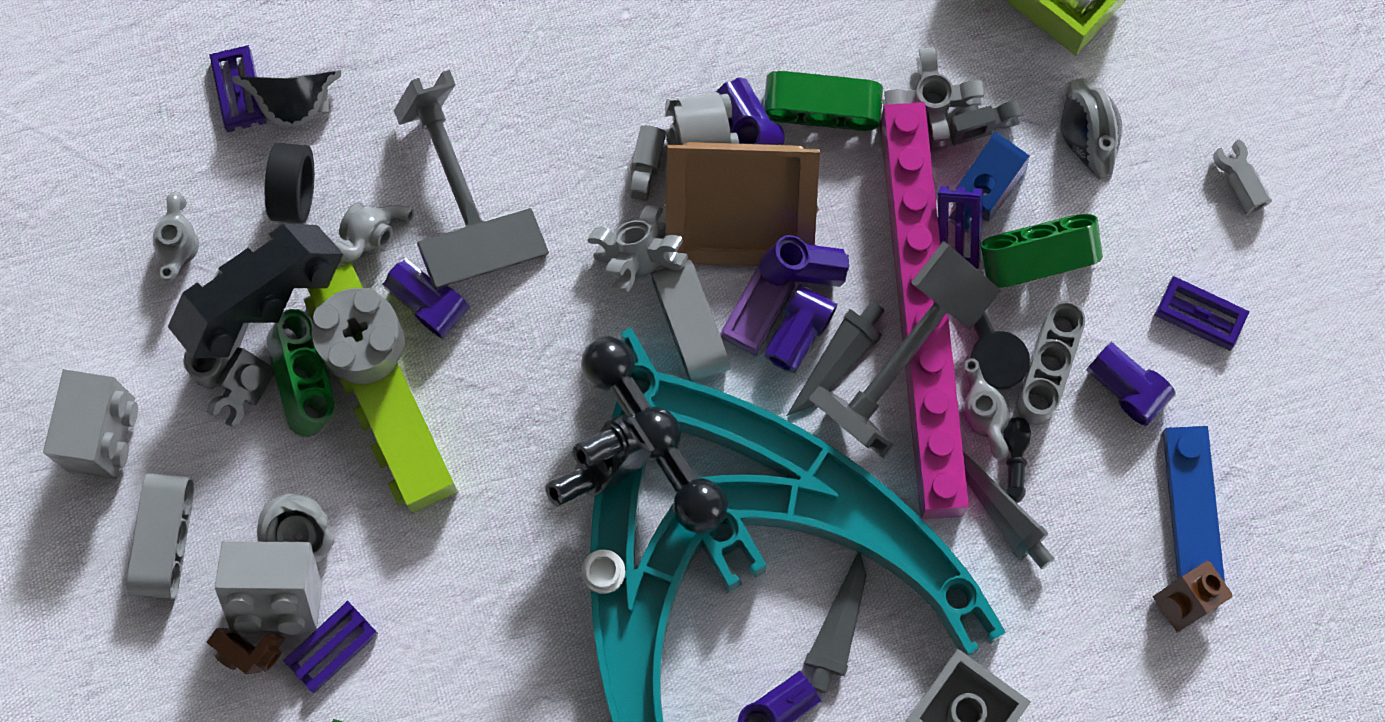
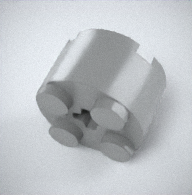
M715 92L666 100L665 117L672 116L673 120L670 128L665 129L667 148L668 145H683L686 142L739 144L736 132L730 133L728 119L732 117V106L728 94L720 95Z
M371 288L346 289L329 297L314 311L312 324L313 343L324 364L332 374L354 384L365 385L378 382L392 373L404 350L405 337L393 307L384 297ZM362 332L363 339L356 342L354 335Z

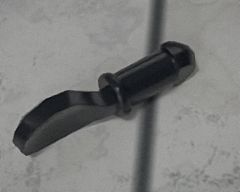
M1015 417L1009 420L1007 427L1003 431L1004 440L1011 454V458L1006 460L1008 477L1005 491L1016 503H1019L1026 494L1024 482L1027 461L1022 457L1030 444L1031 430L1029 423L1024 418Z

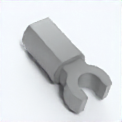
M648 125L640 127L632 160V169L635 171L630 191H632L631 198L647 201L652 175L658 173L666 139V131L661 128Z
M1239 139L1232 146L1233 152L1236 154L1235 159L1228 158L1222 148L1215 151L1213 159L1218 168L1229 174L1227 180L1245 213L1249 215L1266 207L1272 202V198L1253 164H1248L1246 160L1248 155L1247 147Z

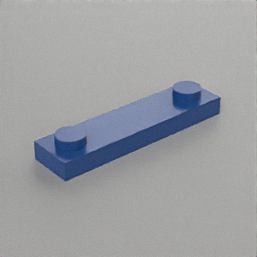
M1208 426L1165 428L1162 433L1177 579L1202 563L1209 561L1225 582Z

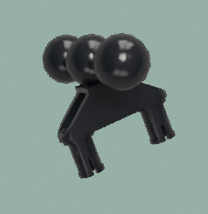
M611 336L597 338L586 346L582 354L581 369L583 375L593 387L604 391L611 390L627 417L620 415L609 420L598 434L575 444L576 446L573 447V456L577 462L575 470L548 482L546 493L553 505L559 507L585 493L595 496L616 486L634 471L641 468L646 460L651 462L657 461L677 492L673 504L676 520L686 530L697 534L715 530L723 523L727 513L728 500L725 492L713 481L704 478L698 479L678 449L681 436L678 420L668 410L656 406L651 407L632 378L635 358L630 347L624 341Z

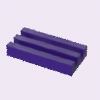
M249 45L209 54L224 128L227 133L235 131V127L249 128L252 123L258 122L259 125L267 124L266 117L262 114L252 94L251 99L254 112L248 113L243 87L235 84L233 79L232 83L239 116L232 117L221 62L228 60L232 78V76H240L237 58L243 57L247 77H257Z
M940 186L938 192L940 245L943 241L948 244L949 202L956 203L955 250L964 257L965 203L971 204L970 258H964L976 269H979L981 262L983 189L974 188L973 192H966V188L957 187L956 191H949V186Z
M1173 276L1168 283L1154 316L1231 351L1250 311ZM1175 291L1235 318V323L1229 322L1200 306H1195L1174 296ZM1170 305V306H1172V307H1174V308H1176V309H1178V310H1180V311H1183V312H1185V313H1187V314H1189V315H1191V316H1193V317H1195V318H1198V319H1200V320H1202V321H1204V322H1206V323H1208V324H1210V325H1213V326H1215V327H1217V328H1219V329H1221V330H1223V331H1225V332H1228V333H1230V334L1227 335V334H1225V333H1223V332H1220V331H1218V330H1216V329H1214V328H1212V327H1210V326H1208V325H1205V324H1203V323H1201V322H1199V321H1197V320H1195V319H1193V318H1190V317H1188V316H1186V315H1184V314H1182V313H1180V312H1178V311H1175V310L1169 308L1168 306Z
M347 600L317 628V631H314L291 652L283 662L291 668L294 674L302 680L312 693H315L364 648L378 632ZM349 615L353 618L304 665H299L298 662ZM360 626L364 632L312 679L309 673Z

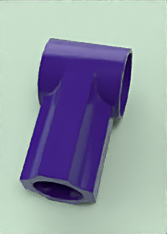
M738 77L730 82H725L716 91L720 95L728 94L730 97L732 117L728 119V122L732 128L731 133L736 132L739 144H784L785 134L783 128L779 123L769 119L747 79Z
M786 235L780 238L762 256L759 268L764 279L776 286L785 285L790 281L840 287L846 282V275L849 270V255L845 254L844 249L809 245L799 237Z
M406 258L389 271L385 282L382 284L385 290L415 313V317L428 330L441 339L447 335L470 308L469 304L451 287L445 286L434 290L430 277Z
M800 284L786 307L783 315L784 320L769 343L764 357L769 359L775 366L785 371L796 373L817 336L820 337L825 331L838 304Z
M1112 341L1086 369L1089 374L1119 399L1120 407L1130 418L1144 426L1150 424L1176 393L1172 385L1163 376L1150 369L1145 371Z
M799 670L754 703L746 705L741 710L737 722H744L753 713L764 715L769 722H795L822 703L812 684Z

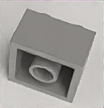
M63 369L43 454L66 471L117 479L119 468L125 466L128 458L129 447L128 443H125L128 428L134 426L138 415V404L135 402V397L114 377Z
M310 542L221 543L215 591L230 631H237L242 634H256L259 631H280L289 635L300 634L303 631H317L322 583Z
M957 649L905 722H1017L1031 701Z

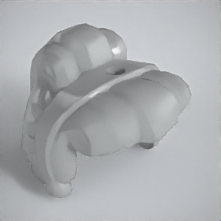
M294 493L281 494L265 504L260 513L257 525L258 542H310L316 564L323 560L324 556L332 549L334 543V536L328 524L329 517L312 498ZM295 533H301L303 538L301 540L295 539Z

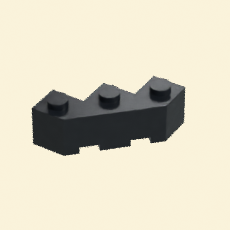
M282 224L269 233L272 240L256 251L252 252L247 248L220 266L218 269L221 274L202 287L197 282L182 292L168 328L192 358L229 357L243 323H278L294 288H328L343 253L318 225Z

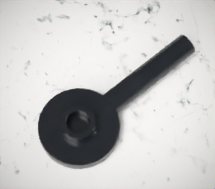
M984 312L973 326L979 340L972 349L970 359L973 358L978 361L982 376L991 387L1001 390L1014 387L1023 380L1030 364L1028 349L1024 342L1014 334L1005 331H994Z

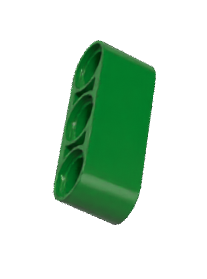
M774 71L766 76L763 108L771 121L779 123L871 131L880 127L884 88L879 82L868 79Z
M1092 214L1067 216L997 234L981 242L985 276L998 288L1014 286L1091 266L1100 262L1103 258L1098 218Z
M289 309L282 313L279 322L274 323L266 337L267 347L287 423L295 434L302 437H311L316 435L333 416L335 402L324 362L313 343V321L304 311ZM282 329L293 331L298 340L288 338ZM293 367L303 369L308 379L298 377L294 373ZM303 406L313 408L317 412L318 418L309 417L305 413Z

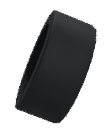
M275 143L267 161L264 187L266 213L271 221L303 223L306 221L312 205L315 178L314 157L309 145Z

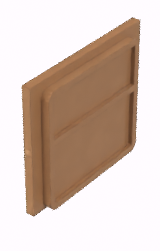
M699 142L668 145L667 195L664 203L666 208V236L677 235L682 237L683 242L677 253L687 254V260L690 259L693 264L758 266L762 256L780 238L786 235L799 237L806 244L815 245L816 215L819 210L817 197L820 149H805L802 146Z

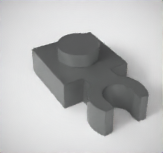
M1018 100L1006 102L997 108H992L990 105L979 109L978 106L973 105L956 112L955 116H952L949 126L952 145L989 136L996 129H1007L1019 125L1018 118L1022 117L1023 114Z
M237 347L216 384L226 390L222 396L214 398L209 403L207 413L218 416L221 409L228 405L230 415L226 419L225 424L231 427L239 425L244 416V402L257 405L274 376L273 367L246 349Z

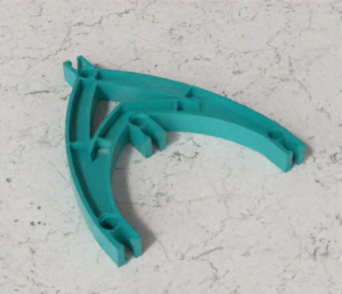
M632 327L621 332L622 341L630 347L636 361L632 375L633 380L643 379L650 385L649 390L643 395L651 407L656 406L668 410L678 420L681 432L729 448L785 477L767 475L701 477L715 482L725 492L728 507L723 523L732 529V537L727 541L718 542L712 539L709 532L697 534L686 530L676 520L672 504L653 534L637 569H635L636 528L640 496L648 460H646L641 468L634 471L616 486L595 496L590 554L597 550L613 551L622 559L625 566V578L617 590L608 594H599L590 590L597 658L612 722H664L661 702L662 656L668 622L681 583L701 547L706 552L728 593L743 584L736 574H731L723 555L731 553L735 548H741L752 564L748 568L755 578L765 573L767 564L745 528L747 525L784 528L815 535L843 545L875 561L903 580L932 607L956 648L968 656L974 654L979 649L976 641L971 643L960 621L969 614H975L988 632L986 639L989 644L997 641L1006 633L980 587L949 547L921 517L868 471L810 432L772 412L714 388L657 372ZM616 401L611 419L620 415L627 417L618 401ZM950 589L963 591L967 597V606L962 609L951 607L946 600V592Z

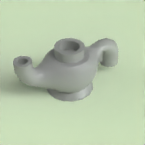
M177 191L171 192L167 196V213L157 223L153 232V246L164 265L159 273L165 281L175 280L182 265L192 260L199 248V240L192 224L180 212L186 207V199Z
M360 202L353 204L343 216L339 228L340 238L347 240V242H334L343 253L341 261H354L361 256L362 252H369L376 248H385L393 232L392 227L389 226L390 221L402 219L409 222L413 218L414 209L403 205H388L375 208L363 207Z
M971 358L964 363L970 386L965 400V414L968 424L976 434L989 437L993 457L1003 460L1009 454L1008 446L1001 434L1008 425L1010 419L1009 410L1000 392L984 380L978 361Z

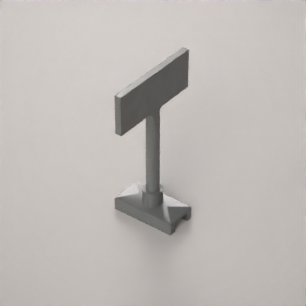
M450 70L443 71L434 86L423 89L420 78L411 80L393 110L399 125L420 120L423 129H428L465 223L464 228L417 242L434 290L543 257L549 253L532 208L488 221L481 220L443 124L446 118L441 107L456 85Z
M945 241L941 243L911 282L934 301L933 305L920 319L865 391L861 392L859 390L851 402L848 403L841 397L818 386L809 398L810 401L867 448L870 447L882 458H884L894 444L869 420L879 407L877 404L878 400L926 341L945 314L949 313L971 330L1001 292L995 284Z

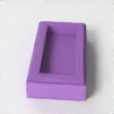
M758 264L720 333L721 339L757 357L794 290L796 282L790 281L782 286L770 284L762 276Z

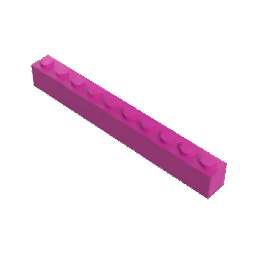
M925 102L884 105L880 121L902 342L934 303L931 298L911 282L940 246ZM947 313L905 366L918 500L922 520L963 517L969 507Z

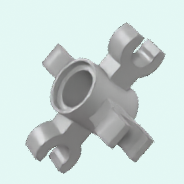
M935 47L919 49V57H917L916 61L920 81L917 89L885 91V99L882 101L883 106L888 104L925 102L930 148H947V140H950L949 127L946 120L949 107L980 106L981 98L984 97L982 80H972L959 85H952L947 77L938 73ZM928 93H934L941 97L942 102L933 104L926 101L923 96Z
M646 206L641 213L640 220L630 221L621 225L615 231V234L606 228L597 227L594 228L588 237V243L600 245L593 255L594 259L601 262L610 261L605 270L606 274L617 276L611 287L612 291L629 292L634 285L635 276H645L654 272L660 263L669 269L679 270L682 269L687 261V254L677 253L683 242L682 237L677 235L665 236L666 223L658 222L663 212L662 207Z

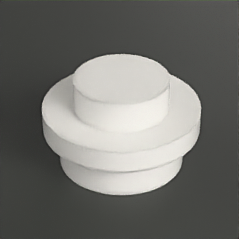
M594 551L586 557L582 564V579L585 585L595 593H611L617 590L624 581V563L613 551Z

